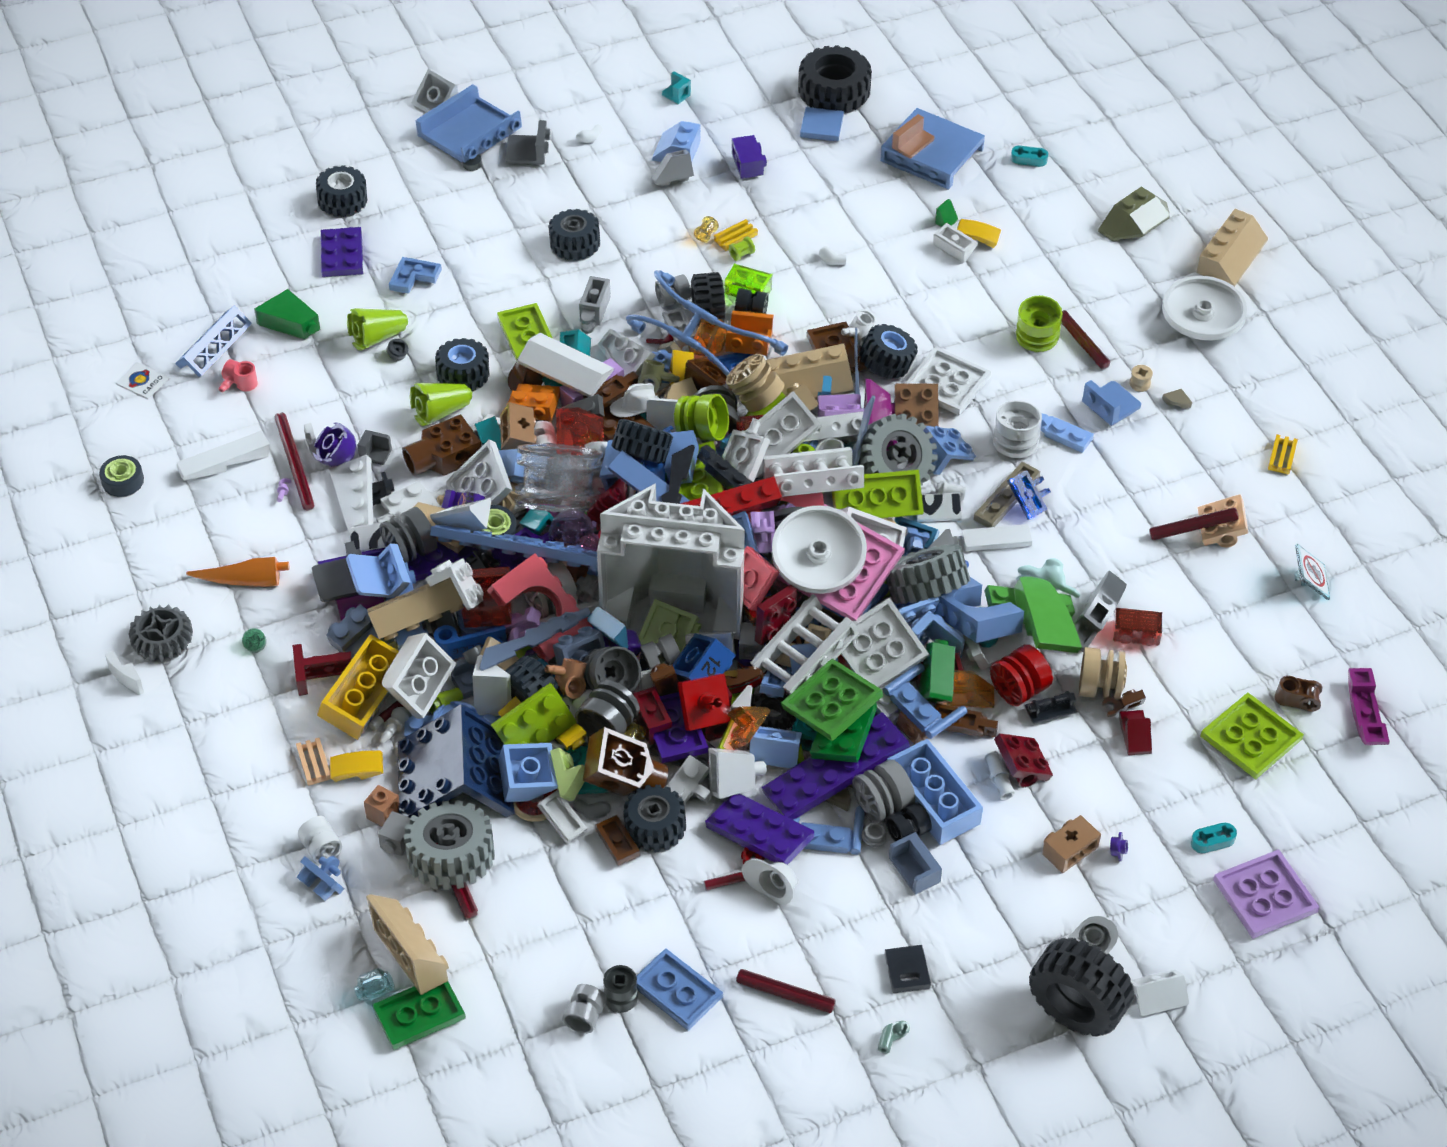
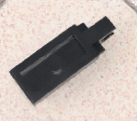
M708 445L700 448L697 458L704 463V470L726 489L729 490L752 483L744 474L735 469L729 461L716 454L713 448Z

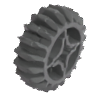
M159 604L158 608L153 609L150 606L149 611L141 610V616H135L134 622L130 623L128 635L130 644L137 655H141L144 660L150 657L153 662L157 658L163 662L164 658L169 657L172 660L174 654L181 656V650H187L188 644L192 643L193 628L191 620L187 617L185 611H180L178 606L172 608L168 604L166 607H162Z

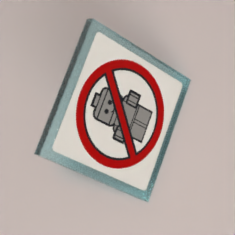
M1298 543L1295 544L1298 571L1294 573L1295 581L1300 579L1301 586L1308 585L1327 601L1330 600L1325 564Z

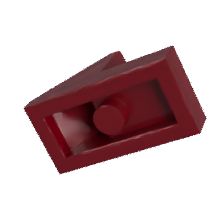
M1143 710L1120 711L1119 721L1128 756L1152 754L1150 718H1145Z

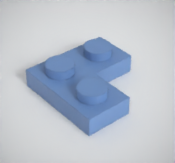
M402 257L389 282V290L409 294L416 280L435 284L442 271V266L439 263Z

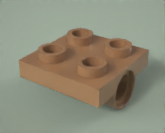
M938 384L894 385L896 416L906 414V419L913 416L917 419L916 425L923 423L925 426H939Z

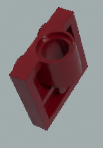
M789 585L757 606L754 641L759 645H763L771 640L795 614L797 604V589Z
M999 733L994 738L1012 777L1016 778L1020 787H1029L1038 780L1049 781L1052 778L1053 773L1049 763L1042 754L1035 738Z

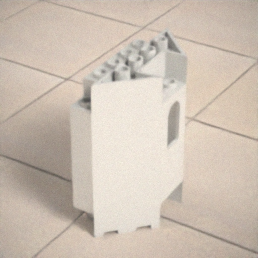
M655 483L600 513L601 535L597 548L600 608L622 622L626 629L635 631L639 637L653 601L656 599L698 616L700 619L698 623L701 624L699 633L733 631L734 639H740L741 623L743 622L745 530L704 488L700 506L657 502Z

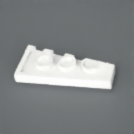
M364 455L329 469L348 532L350 527L373 524L371 458Z

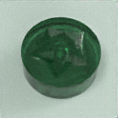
M252 628L243 634L242 644L247 651L258 653L265 648L267 638L261 630Z

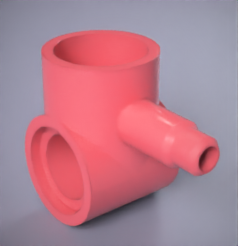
M229 359L224 364L222 378L225 380L219 387L220 392L228 390L233 383L241 391H251L257 387L258 380L253 363L249 361L237 362Z

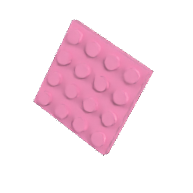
M860 523L858 524L866 538L867 552L864 567L858 577L848 586L831 593L817 594L797 589V591L808 597L814 594L822 605L852 621H856L863 614L905 550V548ZM778 574L776 579L789 586L790 584Z

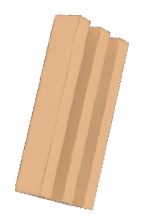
M320 737L315 738L314 742L307 740L305 741L306 744L301 745V742L296 743L308 786L331 780V773ZM314 748H317L325 773L323 776H321L313 751ZM307 750L316 776L312 779L303 752Z

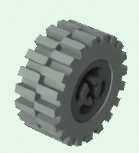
M906 414L889 415L868 425L861 444V454L858 463L864 466V474L919 470L922 486L924 482L930 479L931 476L928 474L934 472L936 467L931 464L937 461V454H932V450L937 449L936 443L931 444L929 441L933 435L931 432L925 433L923 431L926 428L923 423L916 425L917 419L913 416L906 419ZM890 440L897 441V444L887 448ZM906 458H908L907 465L904 469H900L897 467L898 464L906 462Z
M945 544L940 547L934 546L930 549H922L918 552L902 556L891 570L886 582L892 602L906 604L908 602L914 603L918 600H928L931 597H939L941 594L957 590L970 582V575L962 547L959 544Z
M456 800L455 804L443 801L441 806H437L436 803L429 804V810L426 811L424 808L418 810V817L413 815L409 819L410 825L406 824L404 841L409 870L411 869L414 878L419 877L420 883L425 885L429 881L430 887L437 889L438 885H443V890H450L451 885L456 884L457 889L464 888V882L468 881L470 885L476 883V876L478 875L480 878H483L486 875V869H491L493 866L492 860L495 859L490 818L488 815L484 816V811L480 807L475 811V805L469 802L466 806H463V802L460 800Z

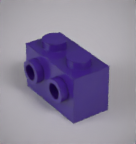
M755 135L731 138V154L740 178L764 175V167L767 166L766 156L762 155L761 143L757 142Z

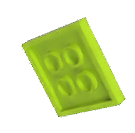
M1247 692L1201 731L1200 737L1254 779H1257L1302 740L1304 734Z

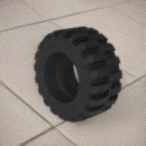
M828 45L821 49L816 48L813 52L810 51L800 62L798 93L803 102L811 108L850 113L853 109L857 110L861 105L863 106L870 96L871 65L863 54L860 55L859 51L851 50L850 47H840V45L830 47Z
M1076 938L1058 939L1047 946L1030 971L1029 986L1032 996L1036 997L1035 1001L1044 1008V1012L1047 1015H1051L1055 1018L1056 1022L1060 1025L1064 1024L1071 1031L1076 1030L1082 1035L1087 1036L1091 1034L1094 1037L1111 1033L1115 1030L1134 999V988L1129 974L1124 972V967L1120 963L1113 960V956L1109 953H1104L1101 951L1102 948L1096 945L1092 946L1085 940L1077 941Z

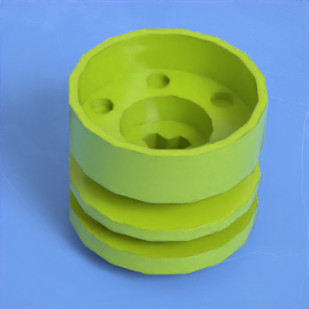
M1043 295L1031 296L1021 302L1017 315L1016 340L1022 347L1033 352H1045L1057 345L1060 338V326L1063 315L1059 303L1051 297Z
M708 394L701 397L696 395L682 396L679 398L674 410L676 432L693 430L696 438H700L701 441H719L725 438L729 426V412L724 398L720 394Z

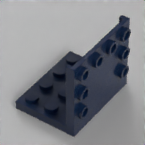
M460 704L398 741L399 814L409 818L413 815L418 817V810L421 808L427 811L430 809L429 804L436 803L437 806H440L443 801H449L463 792L507 818L515 814L514 802H504L498 761L504 744L491 726L492 723Z

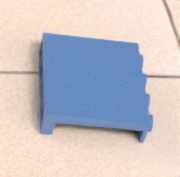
M474 84L415 120L417 135L464 163L522 128L519 110L511 115L479 97L478 87Z
M916 108L897 130L919 114L924 117L923 130L935 136L934 141L914 157L908 158L892 149V134L881 146L880 161L949 190L953 186L954 175L976 150L983 151L985 135Z

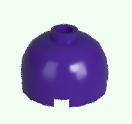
M334 422L333 424L335 425L332 427L326 426L314 443V447L317 448L316 454L313 452L314 458L329 467H336L351 461L355 456L356 438L346 426L338 422Z

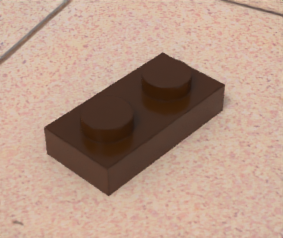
M618 815L595 824L596 832L617 866L640 857V850Z

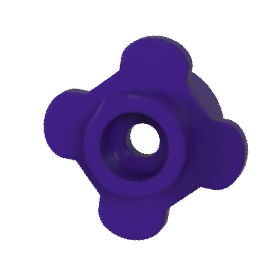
M1119 832L1118 837H1111L1110 854L1111 856L1118 857L1119 862H1122L1123 854L1127 855L1128 840L1123 839V832Z

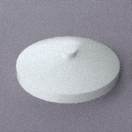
M1192 276L1178 280L1167 289L1163 299L1162 311L1166 321L1181 334L1199 340H1219L1232 336L1242 328L1246 320L1247 303L1241 292L1226 281L1209 276Z
M809 506L801 508L788 515L779 524L773 537L772 557L776 569L780 572L779 574L793 587L809 593H831L848 586L858 577L866 560L867 544L861 527L851 516L833 507Z

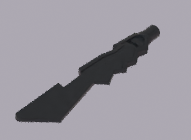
M689 445L672 454L669 491L661 495L662 502L680 504L682 495L679 493L682 479L687 480L695 450L694 445Z

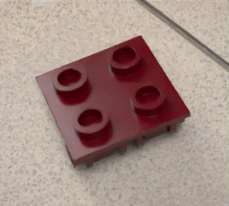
M620 478L587 510L586 518L589 521L596 522V530L601 528L600 513L627 499L628 486Z

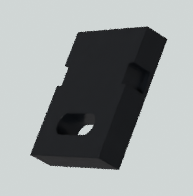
M923 945L884 950L892 993L931 989ZM912 977H917V978H919V979H914V980H905V981L901 980V979H903V978H912Z

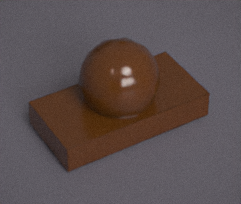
M664 663L655 665L651 670L650 678L658 695L663 696L679 692L678 679L673 665L669 666Z

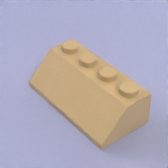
M1234 208L1200 254L1196 273L1202 276L1221 279L1235 287L1268 241L1267 235L1255 217Z
M844 344L766 360L771 366V371H775L785 384L782 390L785 396L787 394L786 389L798 382L799 385H806L811 392L810 396L813 395L817 400L818 392H822L823 376H831L832 378L831 395L854 392Z
M449 577L431 587L429 584L423 585L367 610L378 638L384 637L386 641L398 636L397 632L406 628L407 631L418 628L421 621L428 619L429 622L441 618V613L450 610L451 613L464 608V603Z
M373 894L366 896L374 931L418 992L422 995L447 982L446 970L449 969V965L443 955L439 956L436 953L437 949L431 939L427 940L422 926L419 923L415 924L413 922L410 910L407 907L403 908L396 899Z

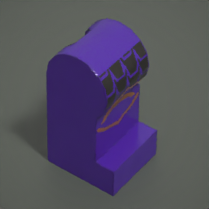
M446 489L441 508L447 509L484 500L485 497L472 492H456Z

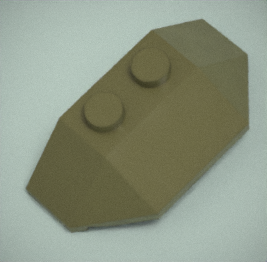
M1141 186L1114 204L1099 227L1098 232L1113 242L1119 241V239L1143 237L1170 218L1168 204Z

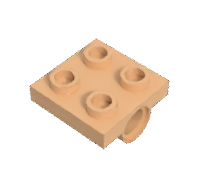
M1241 494L1197 507L1199 516L1233 507L1237 509L1239 515L1237 521L1201 529L1202 541L1205 546L1218 543L1221 547H1232L1237 543L1238 536L1249 533L1244 501Z

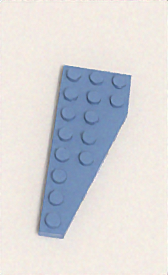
M447 525L431 526L430 535L437 536L438 541L452 542V540H457L459 545L463 546L478 544L484 550L499 548L505 554L515 555L516 552L524 553L523 557L526 558L536 553L539 557H545L547 562L559 563V560L567 561L568 566L580 567L581 565H589L588 569L598 571L596 547L579 544L564 547V542L546 541V543H543L541 539L509 534L492 537V532L474 531L470 533L471 530L468 528Z

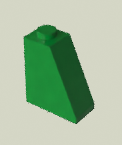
M289 289L254 308L256 323L271 330L300 339H306L321 330L318 314Z
M935 639L934 642L926 644L929 657L923 661L925 669L921 673L918 692L928 702L943 704L952 702L955 647L949 646L948 641Z

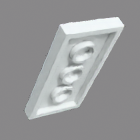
M793 391L759 419L761 423L756 434L770 440L764 456L789 454L820 429L822 425ZM762 463L755 478L763 476Z

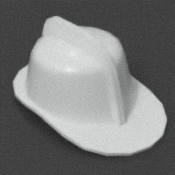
M651 383L633 384L629 386L624 397L611 404L610 412L617 417L638 415L647 412V400L649 398L659 397L655 395L654 386Z
M750 859L742 866L744 879L753 889L778 904L785 905L791 902L793 899V889L798 884L799 879L788 865L781 862L768 864L759 859Z
M1096 915L1082 921L1068 938H1076L1077 941L1085 940L1092 946L1096 945L1102 948L1101 951L1108 954L1117 943L1118 930L1112 920L1105 916Z

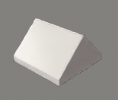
M427 69L411 104L427 113L458 94V85Z
M488 498L450 507L430 514V518L436 525L468 528L471 530L470 532L487 529L491 499Z
M483 655L477 656L473 672L474 708L478 715L492 714L500 716L498 712L511 701L510 675L497 665L481 671L480 664Z

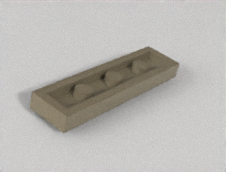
M1022 461L975 512L973 520L987 528L995 527L1040 478L1041 471Z

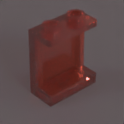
M510 567L472 569V577L475 583L479 584L482 588L483 601L470 610H467L464 605L462 617L465 628L512 624V602L506 606H499L487 591L492 584L510 572Z

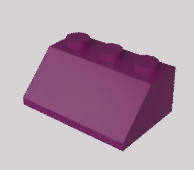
M871 379L865 380L864 408L871 397L875 396L868 425L881 418L895 414V403H891L890 393ZM890 440L887 448L897 444V441Z

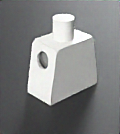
M709 748L710 794L719 799L754 789L755 776L766 775L765 762H755L754 754L742 750Z

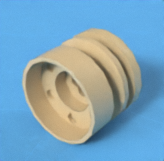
M755 354L744 359L731 370L726 378L727 385L735 395H740L741 403L749 412L759 411L768 406L780 395L785 385L777 373L771 371L770 364L766 362L762 354Z
M1084 647L1079 680V696L1095 698L1098 688H1103L1104 699L1108 698L1110 689H1113V698L1120 700L1127 677L1126 653L1119 651L1117 661H1113L1114 651L1109 650L1106 660H1102L1099 648Z

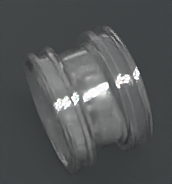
M524 444L517 446V452L521 456L516 458V463L524 466L523 484L515 486L514 492L519 494V496L514 498L515 505L553 512H587L596 503L595 500L600 498V492L593 489L594 471L602 469V463L598 461V459L603 457L602 451L587 447L559 444Z

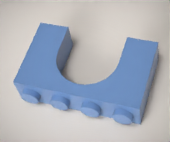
M694 431L670 433L673 439L664 467L669 483L672 454L689 445H694L695 450L687 480L682 479L681 484L692 483L699 450ZM608 440L600 472V478L605 491L619 479L608 470V466L620 453V451L615 450L611 446L613 440ZM629 455V456H631L633 459H635V460H636L637 462H639V463H642L643 460H644V459H641V458H638V457Z
M970 577L968 584L961 586L957 590H952L950 593L941 594L938 597L940 601L933 614L941 616L947 624L960 631L975 643L1022 632L1024 611L1011 602L990 607H976L981 605L983 584Z

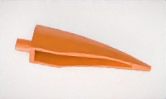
M276 557L252 558L232 565L187 571L186 575L221 584L271 587L279 585L280 571H289L290 563L289 561L279 562Z

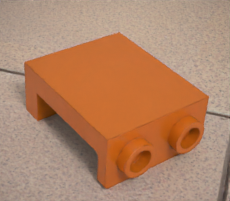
M732 310L731 326L772 338L773 314ZM731 331L726 332L725 352L762 354L767 356L770 343Z

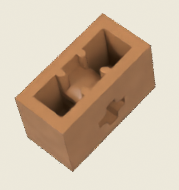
M509 402L500 414L501 450L521 449L530 451L531 448H534L537 440L536 435H534L536 418H534L533 408Z
M1079 815L1074 820L1069 819L1056 833L1051 832L1046 836L1042 855L1063 874L1099 848L1101 833L1082 815Z

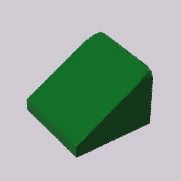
M949 198L936 208L935 224L940 227L946 223L952 226L958 221L957 213Z

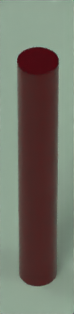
M742 872L705 880L703 883L705 890H711L746 880Z

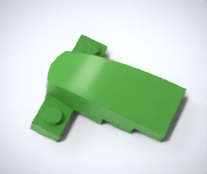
M1020 577L1014 588L987 585L984 593L988 607L1011 602L1024 611L1023 624H1025L1027 636H1033L1036 649L1078 653L1081 650L1080 639L1072 620L1075 609L1071 595L1059 594L1049 581L1036 577Z

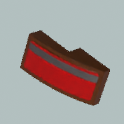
M754 666L738 669L737 678L725 676L726 684L731 694L743 692L748 685H751L753 689L761 685L765 677L763 671Z

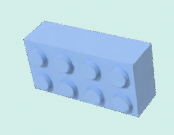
M928 738L887 758V760L894 759L898 762L910 778L915 792V802L920 803L926 809L932 823V830L929 832L939 845L981 824L983 806Z

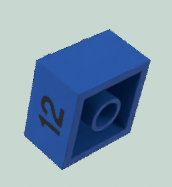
M695 633L674 662L673 667L677 679L683 682L726 672L731 667L732 660L736 655L716 638Z

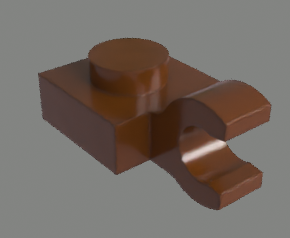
M1132 689L1123 693L1120 700L1108 697L1101 704L1102 706L1107 704L1113 706L1114 709L1107 712V717H1113L1120 711H1127L1144 704L1146 696L1143 689L1139 691Z

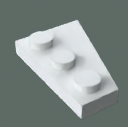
M609 329L598 342V346L606 358H612L624 369V376L632 371L640 376L644 360H653L656 354L613 329Z

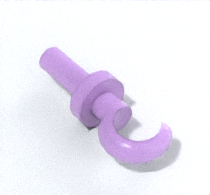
M284 478L279 481L277 489L279 493L277 497L278 502H282L284 495H287L289 491L287 485L283 483H291V479Z

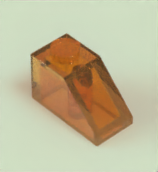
M702 319L694 339L714 355L722 352L726 342L727 330ZM691 347L689 349V352H693L694 355L706 356L699 350L696 351Z
M954 670L952 702H947V705L994 708V686L973 671Z

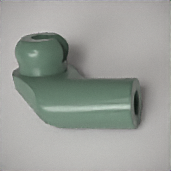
M901 1020L886 1025L881 1033L878 1051L890 1053L893 1041L901 1039L909 1033V1023Z

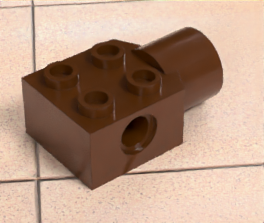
M459 414L423 429L421 440L402 447V455L407 468L413 476L428 470L445 476L457 471L482 445L475 432L463 416Z
M606 727L589 737L583 781L624 797L639 788L645 789L647 785L655 787L657 784L664 788L668 778V767L651 759L646 743Z

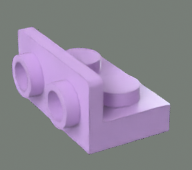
M860 394L818 396V417L864 411V408L861 407Z

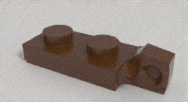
M634 371L624 377L616 374L606 380L594 395L599 394L603 397V408H606L624 397L629 386L638 384L639 376Z
M935 703L934 706L942 715V719L959 708ZM967 709V714L945 730L978 737H996L998 721L987 719V717L982 715V712Z

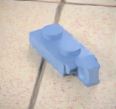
M1042 413L1041 431L1045 433V437L1081 453L1085 451L1093 440V433L1059 418H1054V416Z

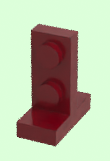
M302 644L292 645L299 696L308 695L307 680L341 675L352 660L351 651L304 658Z

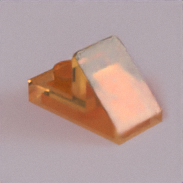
M740 706L729 711L727 715L737 726L732 731L733 736L728 744L734 750L748 744L771 710L768 707Z

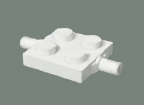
M752 418L748 430L732 431L722 456L752 482L755 480L770 440L766 437L756 434L761 421Z
M420 481L410 484L381 498V505L387 511V514L376 518V522L390 521L393 517L401 521L400 515L413 508L418 502L441 507L436 500L439 495H444L446 490L444 487L430 492Z

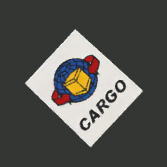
M136 362L115 383L149 399L170 377Z

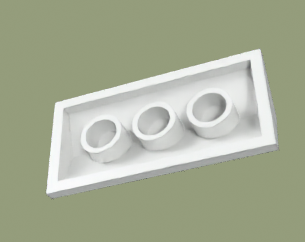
M542 333L528 340L517 360V363L587 397L593 396L614 371L613 367Z

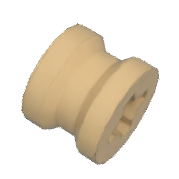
M1146 365L1134 366L1131 371L1130 387L1139 392L1147 391L1151 386L1152 369Z

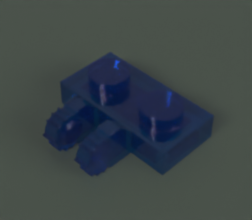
M1025 470L1007 480L1027 520L1047 510L1042 497L1051 493L1049 488L1038 491L1035 485L1045 480L1043 475L1032 480L1028 470Z

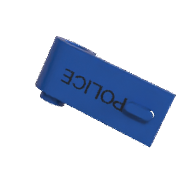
M449 625L438 627L434 632V641L452 660L464 657L462 653L477 645H480L482 649L487 637H492L500 643L507 642L505 626L458 637L456 629Z

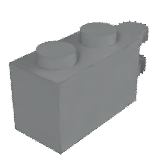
M595 276L589 277L579 303L580 322L582 323L581 331L585 334L592 333L595 325H601L611 298L610 279Z

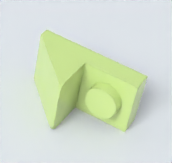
M560 748L550 750L560 797L569 802L573 801L585 782L583 781L585 766L578 765L574 767L571 755Z

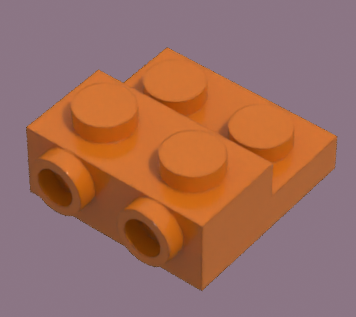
M518 384L517 390L512 391L508 403L511 402L533 408L536 420L552 421L560 399V387Z

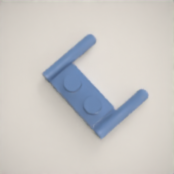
M919 663L883 687V692L885 695L890 696V700L922 732H925L929 739H932L967 714V709L965 706H960L942 719V715L909 683L910 680L924 671V665Z
M861 806L856 808L853 830L848 827L802 822V825L814 830L815 836L804 849L845 854L851 852L854 855L860 854L865 811ZM800 817L794 819V821L799 823Z

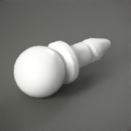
M397 707L392 711L391 717L387 720L388 726L381 735L380 743H385L396 730L400 731L403 728V725H405V722L410 717V712L406 708Z

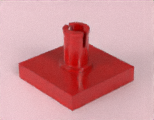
M724 673L678 682L685 730L691 731L730 722L732 714Z

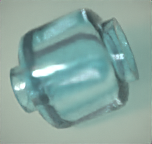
M375 968L359 975L357 986L354 987L358 1000H364L368 1006H372V1004L392 996V991L395 990L389 971L384 972L381 968Z

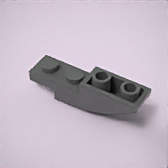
M1110 570L1107 571L1084 605L1086 607L1074 623L1082 646L1080 651L1082 652L1084 647H1089L1097 633L1104 628L1126 589L1127 584Z

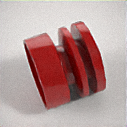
M1030 644L1020 646L1012 651L1009 656H1004L1001 660L996 661L990 666V677L996 691L1002 699L1012 706L1018 707L1022 705L1025 701L1030 700L1033 695H1037L1049 688L1053 682L1052 670L1047 660L1038 649Z

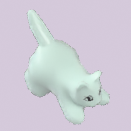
M1056 558L1047 559L1041 568L1031 565L1017 568L1018 573L1021 574L1016 577L1017 581L1020 577L1041 578L1049 581L1056 591L1061 590L1076 598L1081 596L1075 588L1066 585V577L1063 571L1064 564Z

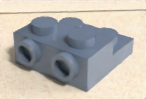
M361 604L357 608L351 607L348 609L345 618L340 623H333L326 634L330 644L339 652L351 651L352 659L370 634L378 638L368 615V610ZM383 637L380 640L389 645L395 640V638L385 641Z
M586 626L580 628L577 635L559 637V642L553 645L557 666H562L563 658L583 661L590 651L605 647L602 632Z

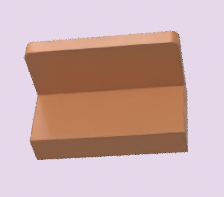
M917 114L893 133L892 149L908 158H912L934 141L935 136L923 130V116Z

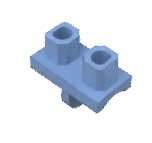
M908 527L903 544L905 550L902 556L922 550L929 539V533H919L916 528Z
M305 856L300 861L304 867L297 875V878L310 887L316 878L319 877L321 881L313 891L326 901L335 891L339 894L343 892L345 888L330 877L332 874L337 877L341 873V870L338 869V858L330 856L326 859L322 856L318 861L321 864V868Z

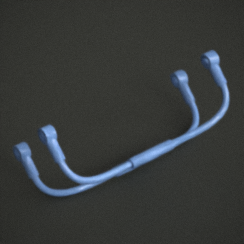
M662 270L654 271V276L659 284L675 300L681 303L685 309L694 313L685 330L682 332L673 326H668L658 320L641 315L626 316L627 323L638 334L645 330V322L663 328L668 334L696 351L699 350L705 354L726 376L729 375V370L710 351L704 348L701 343L691 337L701 319L728 331L768 342L774 348V352L781 356L785 355L789 348L786 343L777 339L725 324L689 300H684L670 288L675 281V277Z

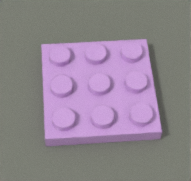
M1279 849L1219 872L1213 878V881L1252 939L1316 914L1319 910L1318 904Z

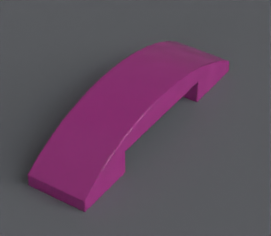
M1348 668L1351 707L1356 728L1364 745H1389L1390 740L1386 724L1381 721L1375 696L1376 682L1372 668Z

